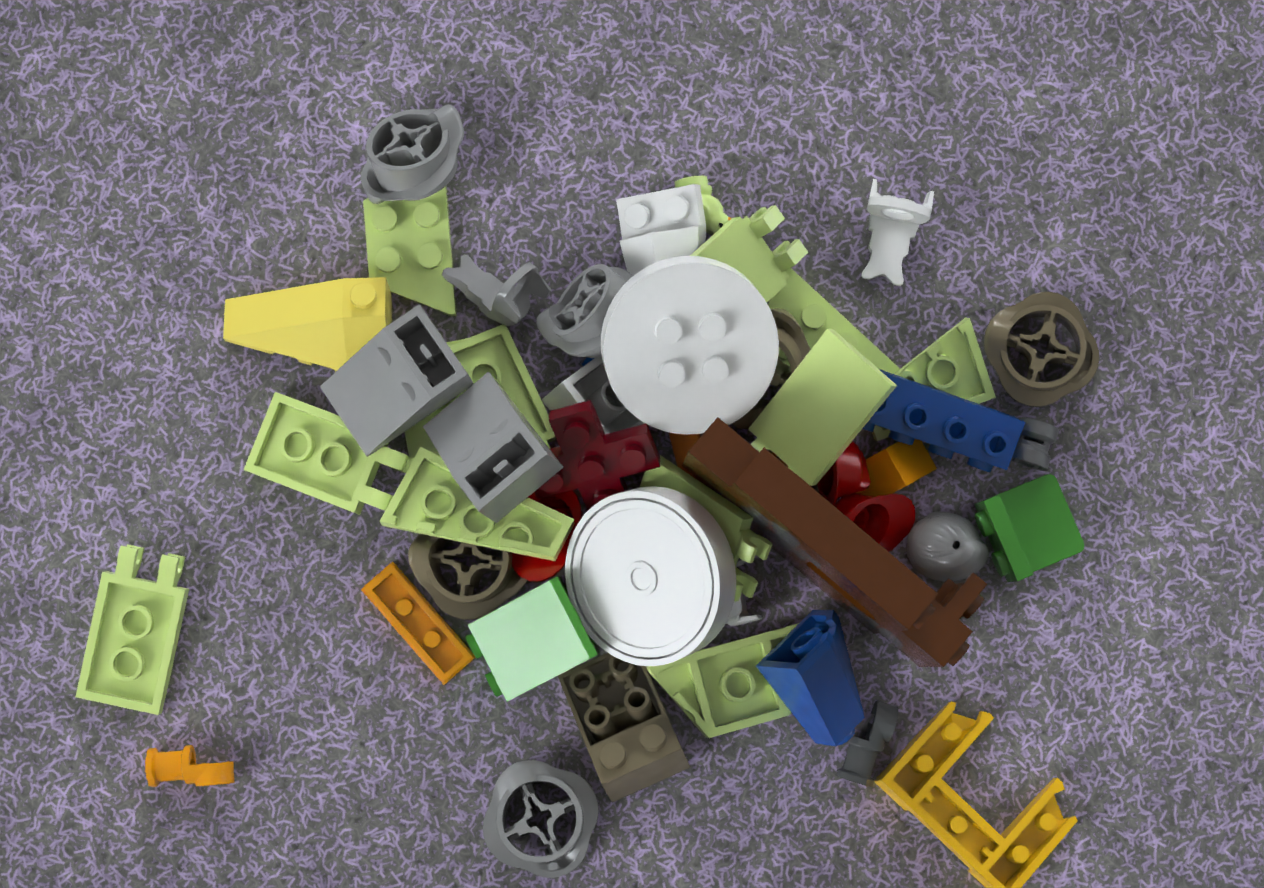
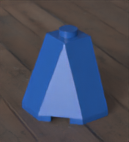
M812 610L756 665L816 744L836 747L846 743L855 734V727L865 718L840 619L834 610Z

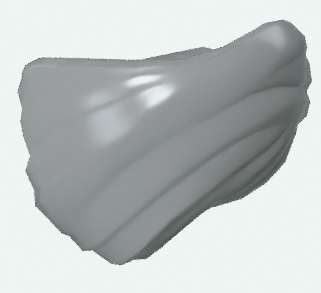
M936 511L929 513L925 518L916 522L907 537V557L912 567L921 575L933 580L946 581L947 578L952 581L963 580L972 572L976 574L985 565L989 556L987 545L980 539L977 528L968 519L949 512Z

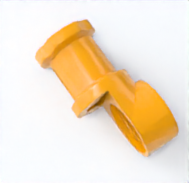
M186 745L180 751L159 752L157 748H149L147 750L145 772L150 787H157L163 781L184 780L186 784H196V786L235 783L234 761L196 764V753L193 745Z

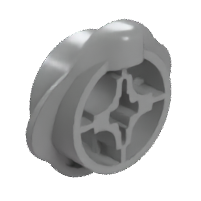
M448 104L439 109H410L401 111L383 119L373 128L366 142L367 162L361 172L362 186L367 198L373 204H380L384 201H415L424 199L442 190L453 179L458 167V149L464 137L463 123L454 106Z
M604 264L589 267L569 284L557 304L550 306L537 316L536 326L539 332L550 345L560 348L571 356H586L588 358L602 356L601 332L605 315L615 295L634 275L622 268L608 267Z
M527 760L516 762L500 775L495 784L492 799L483 820L485 843L490 852L499 861L511 867L521 868L546 878H555L569 874L579 866L587 853L589 840L598 819L599 807L597 797L589 783L573 772L557 769L541 761ZM550 783L557 785L569 795V798L551 805L545 804L536 794L532 784ZM521 791L526 807L525 815L520 821L507 828L508 807L515 795ZM531 799H533L535 805L541 811L551 812L552 817L547 820V831L551 840L541 827L531 826L530 821L535 818V807ZM575 810L576 826L574 833L568 843L562 848L558 841L556 825L559 819ZM535 833L546 845L550 855H530L518 848L513 840Z

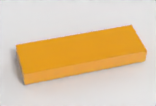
M394 561L361 589L443 685H446L476 658L472 650Z

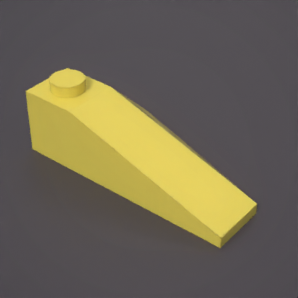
M386 277L343 278L225 299L223 339L226 342L268 354L278 353L296 358L298 362L307 365L317 364L331 368L336 372L384 327L392 323V294Z

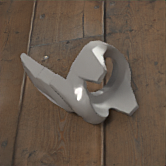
M465 254L460 257L459 267L446 268L442 272L445 280L460 289L467 299L479 306V310L488 318L506 326L516 325L528 314L530 294L546 299L552 290L540 276L539 269L530 262L514 272L505 283H502L491 273L482 271Z

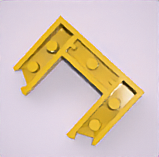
M950 701L919 731L878 775L874 782L904 811H910L969 867L967 871L985 888H1021L1078 820L1076 816L1067 818L1062 816L1054 794L1065 790L1063 782L1057 777L1053 778L1000 835L941 779L994 719L990 713L984 711L979 712L976 720L955 714L953 711L955 710L956 703Z

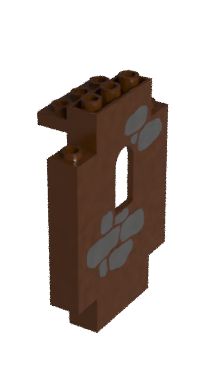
M718 417L688 451L682 464L683 468L701 483L752 516L753 521L750 530L768 539L772 543V549L873 634L880 633L919 667H944L948 663L954 666L967 652L970 645L966 642V639L973 631L959 619L963 616L968 619L976 612L985 599L980 593L987 586V583L974 572L964 582L957 584L947 578L936 592L765 447L759 452Z

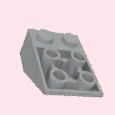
M419 304L384 327L329 377L320 388L368 457L467 390L474 383Z
M487 372L423 426L460 488L475 508L495 523L499 522L563 468L559 460L490 372Z

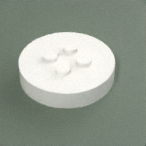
M679 256L661 260L647 266L621 287L609 305L604 318L601 332V354L604 368L614 393L624 407L635 417L651 427L665 432L684 435L702 434L717 417L727 425H730L747 414L758 403L769 387L775 373L779 354V339L771 309L753 283L742 273L715 259L699 256Z
M647 486L608 496L596 503L584 514L569 541L565 561V578L569 599L576 609L587 634L597 645L612 656L640 666L669 664L707 646L719 634L727 622L736 592V569L733 554L723 530L714 517L701 504L686 494L666 487Z

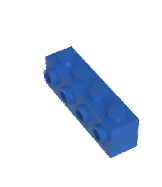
M879 369L897 387L862 429L873 432L875 425L889 429L888 437L908 445H913L915 439L930 444L928 451L952 459L954 452L969 457L968 465L991 473L993 466L1005 470L1008 469L1025 425L1024 421L1012 415Z

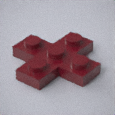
M591 400L549 411V423L559 444V447L550 450L562 464L563 468L535 491L537 499L579 489L585 506L589 510L604 498L627 491L628 487L623 478L624 476L660 467V455L648 425L645 423L605 434Z

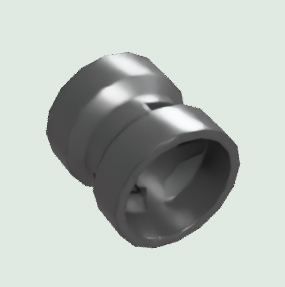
M1019 417L1018 419L1024 421L1025 425L1011 462L1032 469L1046 471L1051 459L1048 451L1050 445L1056 442L1059 429L1039 420Z

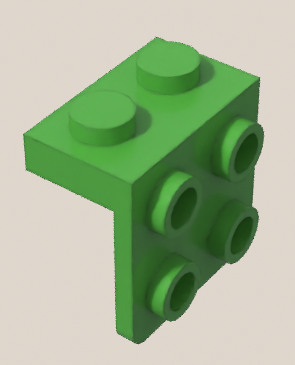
M1043 475L974 504L977 509L975 520L978 528L984 537L988 536L994 549L991 556L995 568L1001 577L1005 576L1007 582H1017L1033 575V572L1074 556L1084 549V541L1054 475Z

